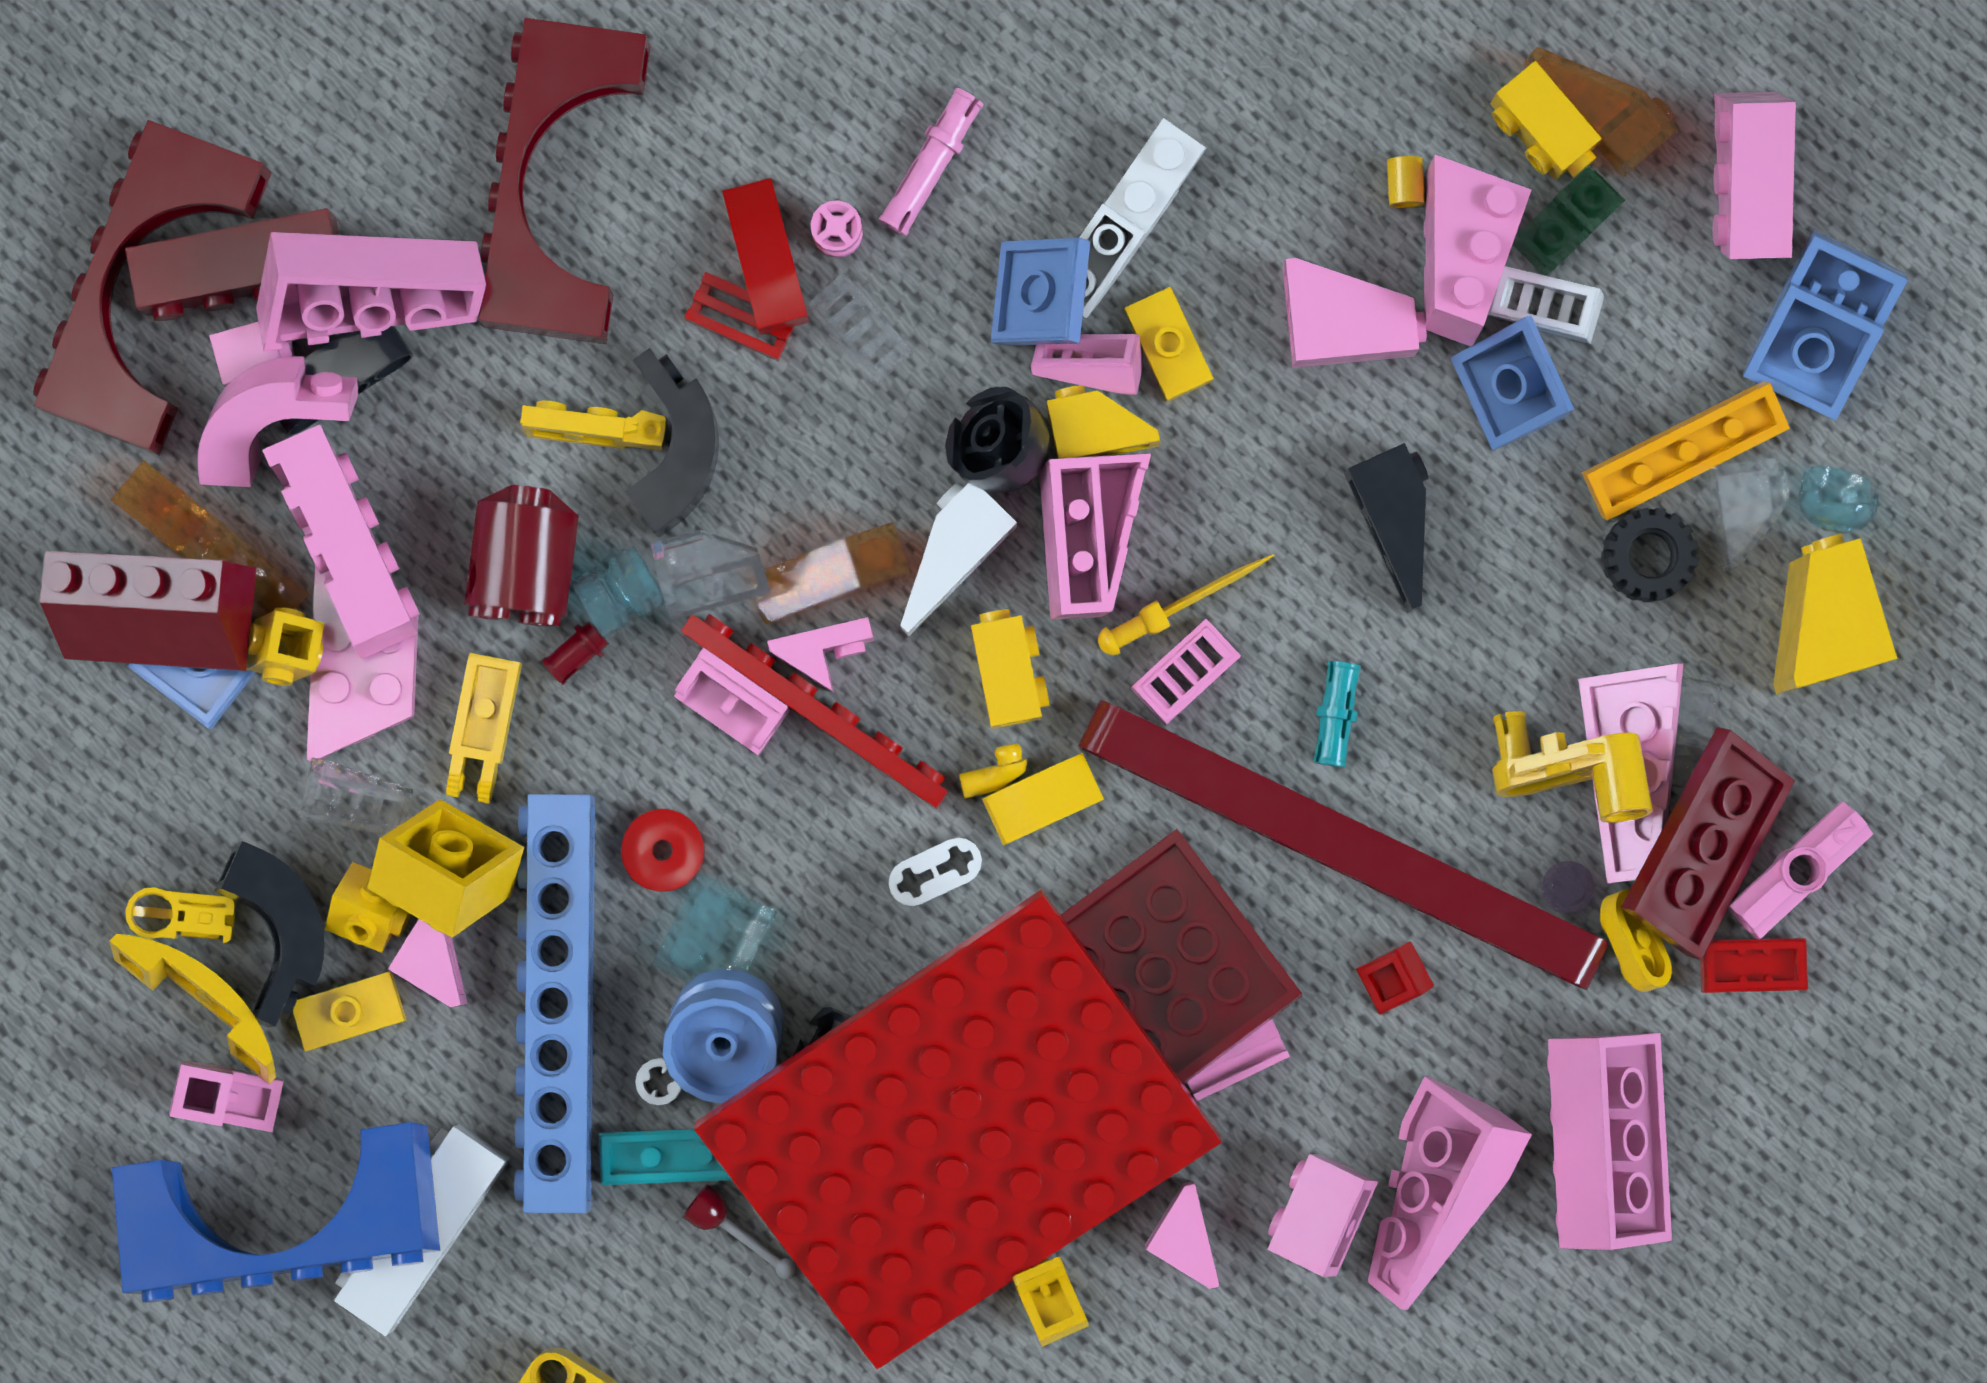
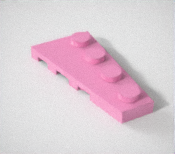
M1671 664L1578 679L1587 740L1615 733H1636L1639 735L1653 809L1650 815L1637 820L1619 823L1602 822L1600 820L1594 787L1607 884L1636 880L1669 818L1683 664Z

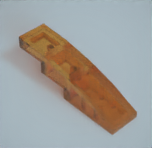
M144 459L111 497V501L150 530L155 537L182 558L224 560L257 568L252 614L257 618L274 611L275 608L295 610L309 593L272 561Z

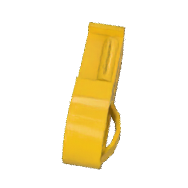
M158 887L144 888L136 892L128 901L125 910L126 921L133 932L147 939H177L178 931H180L183 937L219 940L220 935H223V943H227L233 937L236 901L218 895L167 891ZM155 894L169 901L172 909L135 906L140 898ZM134 916L171 919V922L166 928L149 932L137 925Z

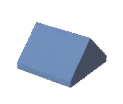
M1531 315L1450 357L1492 450L1563 420L1574 410Z

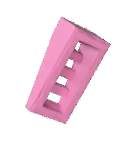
M1081 334L1080 343L1036 345L1031 364L1032 375L1114 393L1137 395L1143 369L1140 336L1136 334ZM1054 354H1056V355H1061L1062 357H1061V358H1053V355H1054Z
M1205 619L1131 687V690L1166 726L1237 661L1241 655ZM1202 636L1223 658L1217 665L1195 644ZM1187 650L1208 672L1203 678H1200L1180 657ZM1172 664L1193 685L1187 692L1166 671ZM1157 678L1178 699L1172 706L1151 685Z

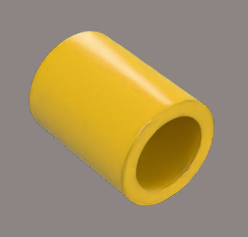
M1400 156L1388 159L1389 207L1414 208L1425 205L1423 158L1419 156Z

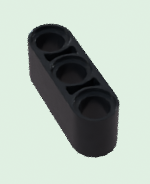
M390 326L388 329L381 331L379 336L361 338L360 331L342 333L304 358L305 375L333 372L342 377H357L359 395L404 366L411 360L413 353L395 326ZM298 418L279 420L287 435L297 434L319 421L317 419Z

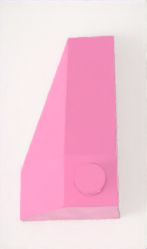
M1424 1076L1402 1120L1398 1139L1407 1141L1401 1171L1391 1170L1388 1187L1397 1188L1391 1217H1386L1380 1222L1368 1283L1397 1307L1408 1310L1509 1181L1532 1134L1498 1109L1438 1080Z

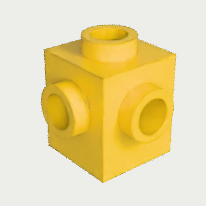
M275 608L274 611L255 619L254 623H251L246 670L262 673V681L280 686H291L293 681L315 673L323 654V642L321 640L324 622L305 618L303 612L290 608Z
M352 862L332 895L325 930L356 944L383 953L392 935L402 936L411 914L391 905L386 899L367 889L372 869Z

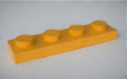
M1762 381L1581 473L1601 517L1608 521L1790 429L1770 382Z

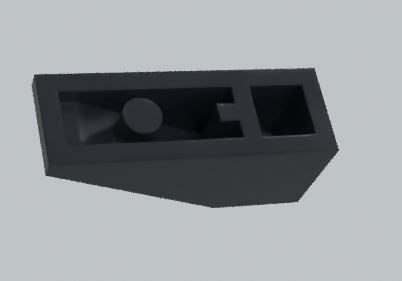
M1403 443L1349 467L1344 475L1405 610L1409 613L1422 605L1426 488L1423 482L1428 480L1429 476L1418 452L1415 451L1410 454L1406 444Z

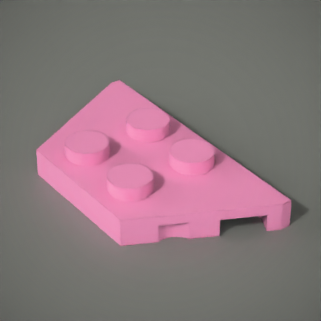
M316 565L313 620L324 622L321 640L323 642V654L316 672L310 675L307 761H320L326 758V756L368 739L384 729L403 723L413 718L415 711L418 634L364 659H360L325 588L323 574L319 573ZM418 616L411 619L418 633Z

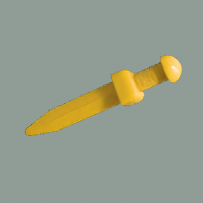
M1269 555L1237 568L1164 608H1161L1156 600L1142 608L1138 616L1111 630L1104 627L1098 635L1100 649L1107 655L1121 654L1119 648L1135 641L1139 637L1147 633L1155 635L1170 627L1167 617L1244 577L1275 555Z

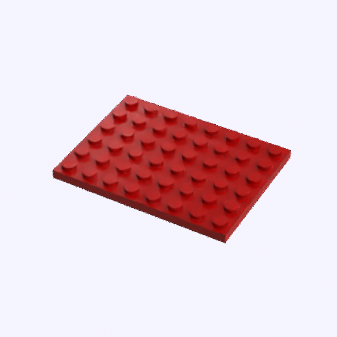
M1042 889L695 1121L694 1124L695 1132L877 1370L1013 1281V1276L1033 1268L1222 1143L1220 1134Z

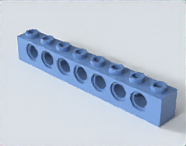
M528 794V806H520L518 816L519 836L527 837V857L521 858L518 869L519 888H527L526 909H519L517 918L518 940H526V961H518L517 990L518 992H526L525 1013H518L516 1020L517 1044H525V1065H517L516 1095L524 1096V1117L516 1118L515 1146L516 1149H524V1169H516L514 1194L516 1201H523V1213H587L591 1210L595 796ZM560 832L569 841V852L561 861L552 862L545 856L543 845L549 835ZM553 884L562 885L567 890L569 896L567 907L558 914L550 913L543 904V894ZM555 935L564 939L568 946V956L558 966L547 963L542 954V947L545 941ZM553 987L562 990L568 1000L565 1013L558 1018L547 1015L542 1008L544 993ZM549 1040L561 1042L567 1051V1060L563 1067L558 1070L548 1068L541 1058V1050ZM548 1092L558 1093L566 1102V1114L560 1121H550L541 1112V1100ZM546 1145H556L565 1153L566 1165L560 1173H550L542 1167L540 1154Z

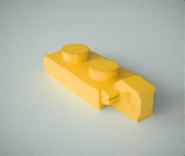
M545 400L537 401L536 407L523 405L520 419L523 432L528 438L626 449L627 446L663 451L667 428L665 416L641 410L632 418L629 416L621 418L618 417L617 411L608 408L589 407L587 413L567 411L565 404Z

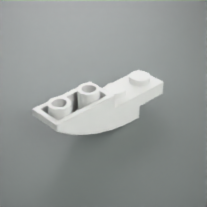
M1165 118L1161 120L1105 204L1101 205L1079 237L1090 241L1083 316L1085 318H1088L1173 201L1179 192L1178 189L1206 150L1204 145Z

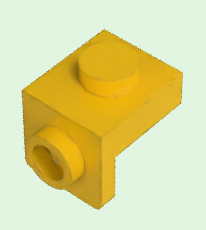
M1055 1257L1051 1260L1046 1258L1033 1268L1013 1276L1017 1293L1041 1347L1089 1326L1061 1257Z

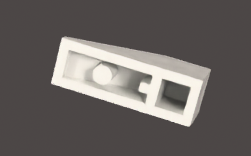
M957 482L937 502V505L942 510L936 515L900 625L901 629L908 636L1017 528V522L984 490L971 483L963 487Z

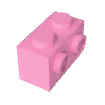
M1309 1154L1307 1160H1301L1293 1171L1289 1187L1294 1190L1286 1208L1281 1207L1272 1219L1268 1234L1273 1238L1267 1250L1322 1277L1337 1276L1378 1181L1325 1155Z

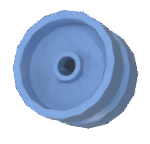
M724 968L701 973L687 983L673 1004L670 1020L664 1033L662 1055L669 1075L685 1092L703 1101L724 1103L776 1067L778 1051L783 1038L785 1019L776 994L763 980L745 971Z

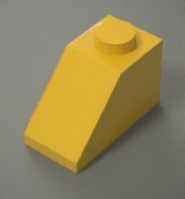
M1071 386L1055 391L1056 399L1047 400L1046 409L1057 459L1115 456L1159 447L1160 436L1156 428L1098 390L1086 392L1085 386Z

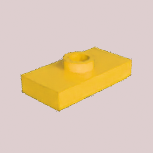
M1171 287L1124 308L1125 315L1134 334L1140 336L1141 349L1166 402L1213 382L1214 378Z
M392 971L296 1001L293 1009L305 1052L407 1021Z

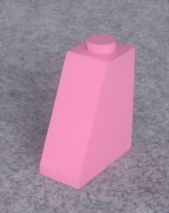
M1298 258L1285 259L1282 270L1292 368L1414 357L1419 350V343L1426 342L1425 315L1423 311H1415L1413 297Z

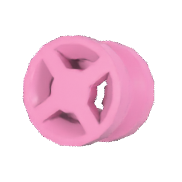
M839 200L828 201L819 206L813 213L811 233L817 248L825 255L838 258L846 257L859 247L863 237L861 218L857 210L849 203ZM831 236H833V237H840V238H836V239H835V238H830V239L828 240V238L831 237Z

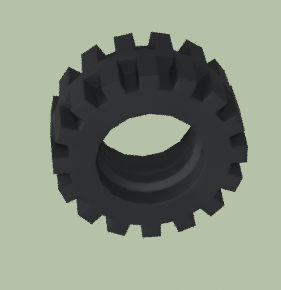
M1661 508L1639 509L1620 519L1611 528L1608 535H1606L1603 542L1604 549L1601 552V562H1604L1605 566L1603 571L1606 578H1609L1613 583L1612 587L1617 592L1621 591L1624 593L1626 598L1643 602L1661 601L1682 590L1693 577V571L1697 567L1699 560L1696 557V550L1699 549L1698 542L1693 540L1691 535L1693 530L1689 524L1685 526L1680 521L1682 519L1675 513L1669 514L1666 512V509ZM1643 534H1653L1661 537L1667 543L1670 550L1668 568L1656 577H1647L1639 574L1632 567L1629 560V548L1632 542Z

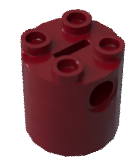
M510 485L477 501L464 605L469 606V617L509 620L510 612L519 613L518 623L543 627H560L561 618H566L579 514H576L551 490L532 486Z

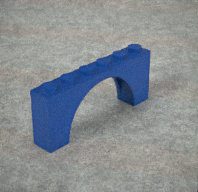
M407 1122L361 1129V1149L357 1173L352 1188L340 1210L320 1232L296 1247L273 1254L258 1255L249 1253L219 1237L204 1222L195 1209L186 1189L180 1162L156 1160L112 1167L122 1293L142 1294V1303L174 1299L175 1289L191 1287L193 1296L224 1292L223 1282L241 1280V1288H255L273 1285V1275L291 1273V1281L322 1278L323 1268L341 1265L342 1274L371 1271L373 1270V1261L391 1258L392 1266L423 1263V1253L440 1251L428 1125Z

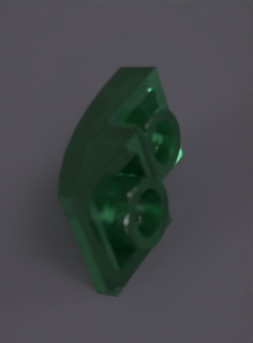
M1589 164L1515 236L1512 245L1542 275L1549 276L1623 204L1625 199Z

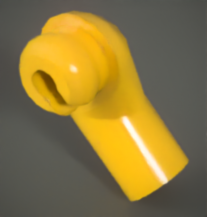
M1017 743L999 746L995 750L998 765L960 773L959 780L964 799L1004 789L1021 776L1027 766V759L1022 757V747Z

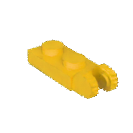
M469 653L449 749L452 759L446 785V796L459 797L465 783L464 774L467 758L484 761L481 778L477 786L478 802L491 803L498 773V764L503 762L522 663Z

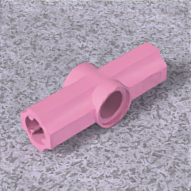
M1840 801L1791 848L1779 853L1773 864L1736 897L1728 909L1745 930L1756 939H1761L1809 893L1821 888L1826 882L1827 877L1873 835V832L1868 827L1866 821L1844 801ZM1797 856L1805 858L1811 867L1810 878L1803 885L1794 882L1789 874L1790 863Z

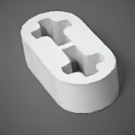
M954 838L947 840L895 866L889 877L890 892L903 905L917 906L926 903L973 880L981 870L982 858L980 851L974 843L967 839ZM958 846L962 853L970 851L973 854L974 860L967 864L969 873L960 876L956 869L939 875L936 866L950 859L948 850L952 847ZM911 868L915 875L931 869L935 878L920 886L922 895L913 898L909 891L900 893L897 884L904 880L902 872L905 869Z

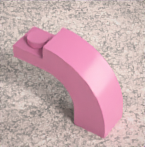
M291 356L264 361L240 373L224 388L217 398L202 433L198 449L199 485L251 487L260 464L259 432L273 422L290 418L349 421L358 397L357 377H342L333 372L305 375L304 356Z

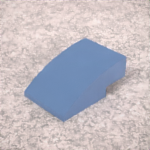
M1813 229L1757 341L1744 370L1743 377L1756 383L1762 381L1770 382L1774 392L1836 421L1885 330L1884 324L1908 281L1906 273Z

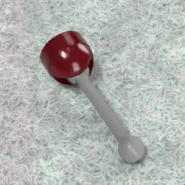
M708 1184L701 1189L684 1212L682 1218L694 1227L702 1230L721 1226L773 1265L776 1274L780 1278L789 1279L794 1276L796 1265L791 1259L779 1258L727 1219L726 1201L718 1191Z

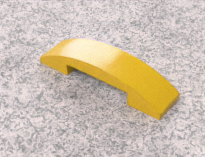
M116 934L109 941L114 960L152 991L166 977H169L230 1026L232 1030L227 1034L230 1054L270 1085L276 1078L274 1061L261 1026L242 998L222 978L189 955L150 939Z

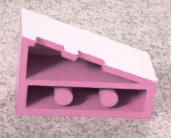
M1775 91L1714 93L1717 163L1714 167L1713 181L1715 194H1718L1719 215H1714L1712 227L1714 245L1720 246L1721 253L1729 259L1792 258L1796 102Z
M1434 154L1424 176V193H1426V219L1424 221V238H1426L1424 315L1426 330L1472 347L1484 327L1531 189Z
M1151 454L1049 459L1045 462L1039 473L1050 620L1102 617L1113 611L1128 551L1127 544L1133 519L1137 514L1140 502L1138 499Z

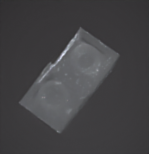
M1682 676L1672 786L1685 788L1710 741L1722 692L1720 683Z

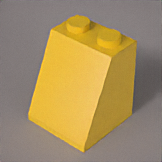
M1841 533L1814 541L1810 545L1801 547L1803 556L1789 563L1773 683L1776 695L1898 659L1861 538L1845 542Z

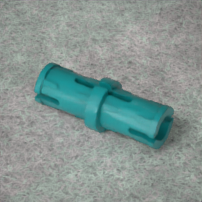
M1328 661L1322 706H1317L1316 717L1320 718L1313 763L1346 768L1351 725L1357 722L1358 712L1354 711L1361 666L1347 662Z

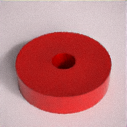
M656 809L640 815L629 825L622 840L621 857L627 873L636 883L649 890L668 892L686 886L697 876L704 861L705 844L699 828L690 818L674 810ZM666 840L671 844L673 852L670 858L661 861L655 857L654 847L659 841Z

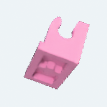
M704 647L675 689L676 694L674 695L675 698L758 756L791 710L787 705Z

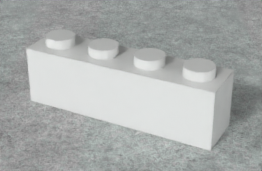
M461 1124L453 1126L450 1132L441 1128L430 1143L440 1251L423 1253L424 1262L414 1265L392 1266L391 1258L374 1260L373 1270L349 1274L341 1273L335 1283L342 1289L334 1301L384 1336L395 1330L511 1160V1158Z

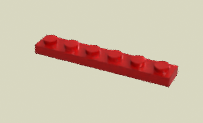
M692 614L681 629L685 636L707 649L935 809H938L947 796L948 791L940 786L946 777L921 760L915 768L902 760L898 755L903 748L880 731H877L873 738L856 728L860 718L835 701L830 709L813 698L818 689L793 672L787 680L772 670L771 667L776 660L754 644L750 643L747 649L744 650L733 643L729 638L734 631L711 614H708L704 621Z

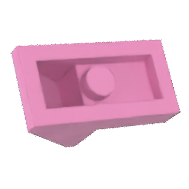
M867 617L768 640L767 643L772 655L833 693L825 653L834 651L836 659L859 655L866 652L864 643L873 642L874 637L870 620Z

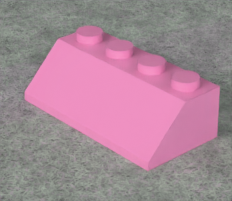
M1661 1033L1548 1039L1549 1055L1547 1067L1550 1074L1551 1088L1550 1120L1553 1126V1173L1556 1180V1226L1559 1236V1248L1614 1250L1672 1241Z

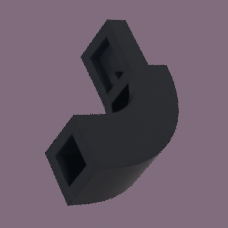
M649 348L633 359V361L666 406L672 424V438L668 452L660 465L625 492L653 532L660 538L682 522L704 497L715 473L719 451V434L713 408L697 378L679 390L677 384L683 381L684 378L667 354L658 360Z
M241 841L234 845L214 892L254 910L264 920L271 933L274 945L273 962L252 1013L260 1025L267 1028L276 1027L279 1019L286 1022L294 1009L299 994L292 990L294 984L297 983L306 988L317 985L322 970L325 949L322 919L309 889L286 863L263 849Z

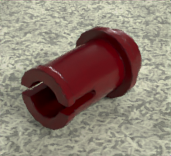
M590 621L583 626L579 624L574 626L576 632L548 657H544L541 660L548 671L562 685L593 657L597 655L601 658L605 655L603 649L609 643Z

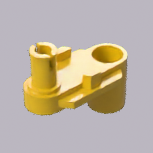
M1505 712L1506 719H1503L1502 714L1493 717L1501 758L1496 763V766L1492 768L1496 795L1500 797L1525 796L1593 778L1600 820L1602 822H1627L1646 817L1653 812L1638 734L1615 733L1567 745L1565 733L1555 732L1541 736L1542 752L1531 754L1525 712Z

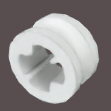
M664 1058L652 1059L643 1064L637 1072L635 1081L637 1092L649 1104H668L678 1097L682 1088L674 1080V1082L667 1085L669 1094L666 1096H657L658 1090L650 1093L646 1087V1081L652 1078L651 1069L658 1066L663 1067L662 1074L668 1070Z

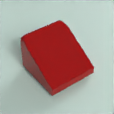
M1411 941L1356 968L1379 1015L1423 995L1434 987Z

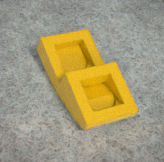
M1083 753L982 799L1003 846L1104 800Z

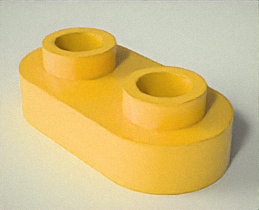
M1624 889L1603 899L1600 908V923L1610 940L1624 979L1634 989L1640 992H1648L1663 987L1670 981L1672 974L1671 961L1661 937L1621 908L1630 889Z

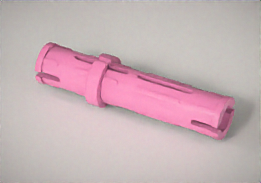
M955 88L954 94L935 126H928L924 133L927 137L924 145L888 206L878 219L882 224H888L890 229L903 236L908 235L914 220L952 156L961 153L964 147L961 141L980 109L984 106L980 100H974L975 96L960 88Z

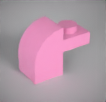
M181 1061L169 1116L222 1126L223 1123L273 1132L284 1081L275 1078L269 1085L256 1074L231 1070V1068L219 1065Z

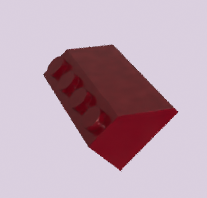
M45 551L40 605L64 659L246 671L257 568L224 560Z

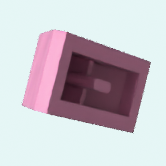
M418 919L388 969L449 1007L468 1004L452 938L434 930L429 924Z
M1193 1181L1182 1183L1144 1246L1147 1251L1207 1288L1219 1287L1195 1183Z

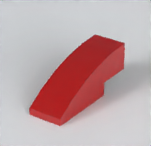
M772 178L723 190V197L759 334L764 335L809 323Z

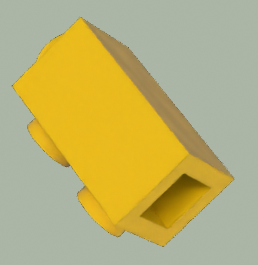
M1536 61L1501 88L1493 97L1490 104L1495 109L1491 113L1494 121L1508 136L1511 137L1513 134H1516L1528 148L1524 152L1527 160L1541 175L1549 172L1556 181L1568 171L1574 178L1597 158L1592 150L1602 138Z
M1009 609L980 614L981 623L971 625V631L991 729L1041 720L1040 708L1050 706L1044 676L1034 677L1030 657L1040 656L1034 625L1024 627L1022 615L1011 617Z

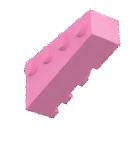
M320 424L263 449L262 451L270 468L273 469L284 487V490L281 491L299 528L305 534L303 536L304 542L319 573L323 574L325 588L360 659H364L417 635V630L411 618L420 615L408 587L406 586L398 590L391 573L399 570V566L387 541L378 545L371 528L379 525V522L367 496L359 500L356 498L351 483L358 481L359 478L347 452L337 456Z

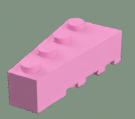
M271 232L256 306L263 351L282 349V341L307 338L308 345L328 343L329 335L360 331L361 338L379 336L381 331L388 329L390 326L406 324L410 331L477 322L486 287L477 242Z

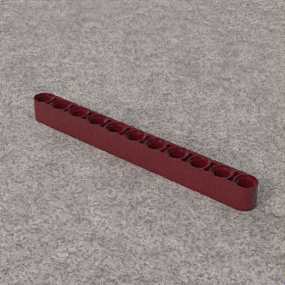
M1099 701L1078 744L1079 748L1584 990H1588L1609 945L1607 941L1106 701Z

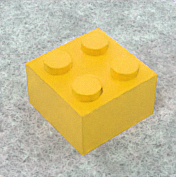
M439 799L379 838L367 889L386 899L391 905L401 908L429 924L434 930L453 938L511 897L524 847Z

